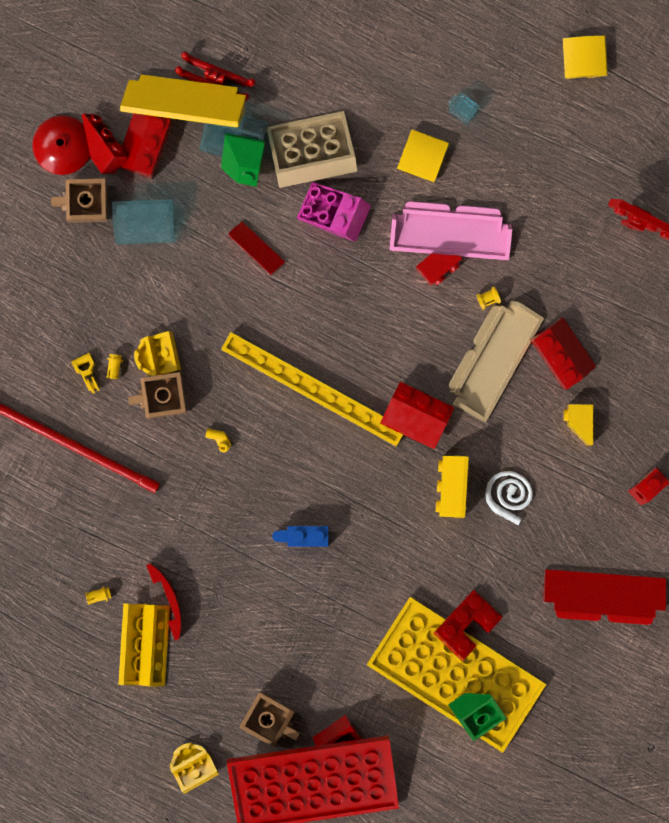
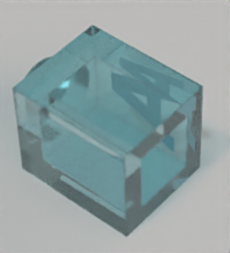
M462 92L458 96L454 95L448 102L450 106L448 112L465 125L469 124L480 108L478 104Z

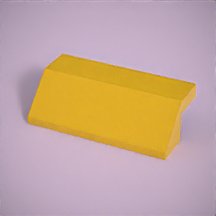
M123 603L118 685L165 686L170 606Z

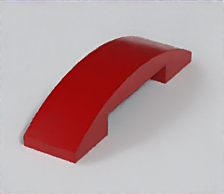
M152 563L147 564L146 567L153 584L161 581L175 619L168 621V624L176 641L180 639L182 632V614L177 595L167 577Z

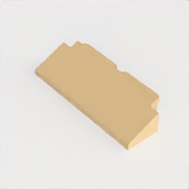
M510 301L507 308L501 305H494L474 338L475 348L466 352L449 383L450 392L457 395L453 405L486 422L530 345V339L535 336L544 318L520 302Z

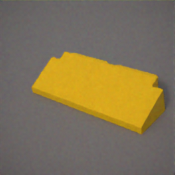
M141 74L139 81H128L120 111L238 127L245 115L246 95H239L238 87Z

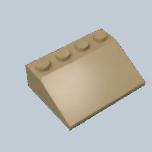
M344 111L266 127L279 188L357 172L356 158Z

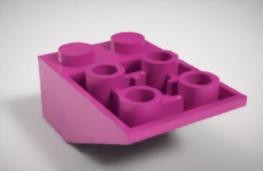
M312 182L297 219L339 237L356 242L371 205L362 198Z

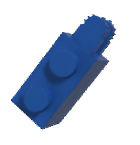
M288 526V530H277L273 532L271 537L275 542H288V547H328V526Z

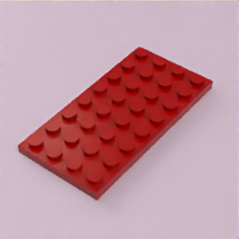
M389 735L226 759L237 823H304L399 809Z

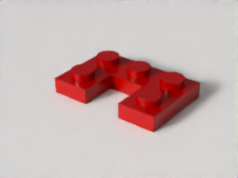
M472 590L433 634L463 661L477 647L463 633L464 629L475 620L489 633L503 617L475 590Z

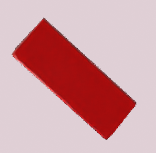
M242 221L228 233V236L271 277L285 263Z

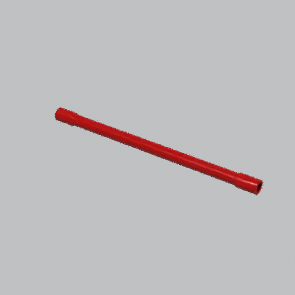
M0 403L1 415L137 483L154 494L157 492L161 483L146 475H141Z

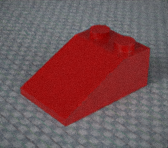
M346 715L312 737L316 746L363 739Z

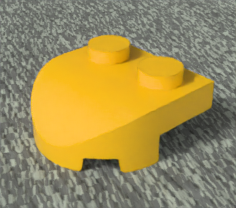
M172 331L146 336L140 340L141 343L134 353L136 365L140 370H143L150 376L164 375L181 370Z
M187 743L174 751L170 770L184 794L219 775L210 754L202 746Z

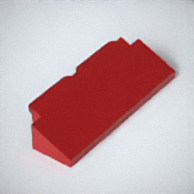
M545 569L543 602L554 603L553 611H556V616L561 619L599 621L602 615H607V619L610 622L650 625L653 622V618H656V610L666 611V578Z

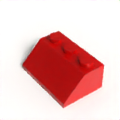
M133 113L122 144L123 151L128 158L120 168L153 179L172 126L171 119Z
M563 317L530 339L564 390L581 381L596 368V365Z
M400 381L380 424L435 449L455 407Z

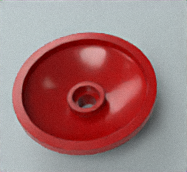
M55 116L49 118L38 127L34 134L32 142L34 156L40 166L52 174H73L83 168L90 158L84 124L73 117ZM59 140H64L62 146L57 145Z

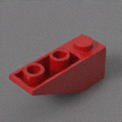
M83 113L82 119L91 160L101 174H115L128 158L123 151V147L117 143L112 132L107 129L99 115Z

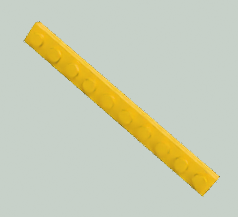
M230 332L221 348L222 351L394 446L398 445L403 434L380 424L383 418L382 415Z

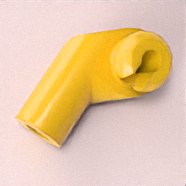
M207 428L206 438L216 440L219 450L227 452L231 448V442L227 434L223 431Z

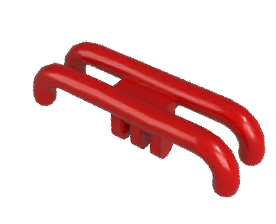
M186 51L182 52V59L204 69L205 78L188 72L181 66L175 68V72L179 76L189 81L224 85L226 79H229L247 87L255 85L253 78L248 79L193 57ZM238 92L239 95H246L245 102L249 100L247 93Z

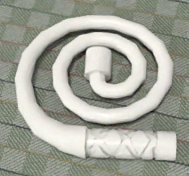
M499 472L487 484L485 491L486 502L494 513L519 525L522 518L496 504L491 496V488L496 479L502 476L510 475L522 480L527 486L529 493L526 502L519 506L507 504L502 498L501 491L508 483L516 484L521 490L520 497H512L517 487L510 484L507 490V498L514 503L522 501L525 497V488L520 481L512 478L506 479L499 484L497 489V498L501 505L511 510H522L532 501L533 490L531 484L524 476L516 472Z

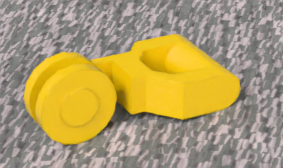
M90 353L71 361L75 371L82 375L88 390L93 394L95 389L100 391L94 376L91 377L92 381L86 379L93 375L92 371L95 366ZM89 361V369L81 371L78 366Z

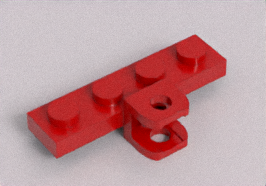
M610 199L608 206L614 209L615 214L623 217L625 215L628 216L627 220L622 219V225L636 231H644V229L651 232L657 231L660 233L659 236L661 238L669 240L668 223L650 215V212L637 205H631L622 199Z

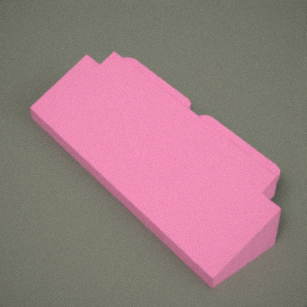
M408 201L403 206L402 215L392 214L390 250L509 260L512 224L502 223L503 216L497 208L460 205L455 211L450 210L447 204Z

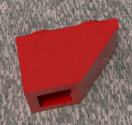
M431 253L415 269L430 286L434 284L438 286L446 279L444 277L445 274L449 271L453 273L461 266L462 258L457 255Z

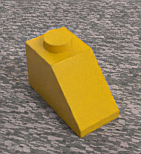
M567 405V409L563 410V420L567 421V426L587 446L593 445V405Z

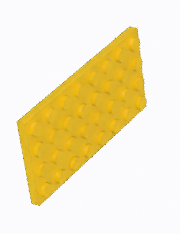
M409 597L366 665L460 726H462L448 704L464 693L491 694L507 719L485 733L480 739L503 753L546 684L464 631L463 633L477 647L465 660L461 661L433 634L445 619Z

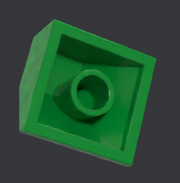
M226 133L221 169L236 183L257 187L261 173L265 141Z
M464 693L448 704L473 742L507 719L491 694Z

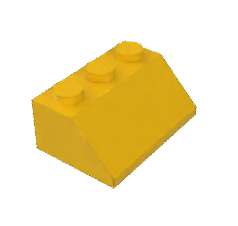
M442 456V460H438V472H441V480H437V492H440V500H436L435 512H439V517L465 518L469 457Z

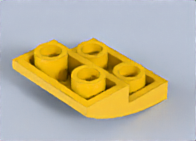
M606 36L563 38L566 79L608 76Z
M411 129L397 169L435 182L449 142Z

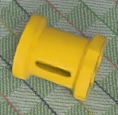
M495 286L491 287V290L476 294L482 310H485L487 306L494 303H501Z

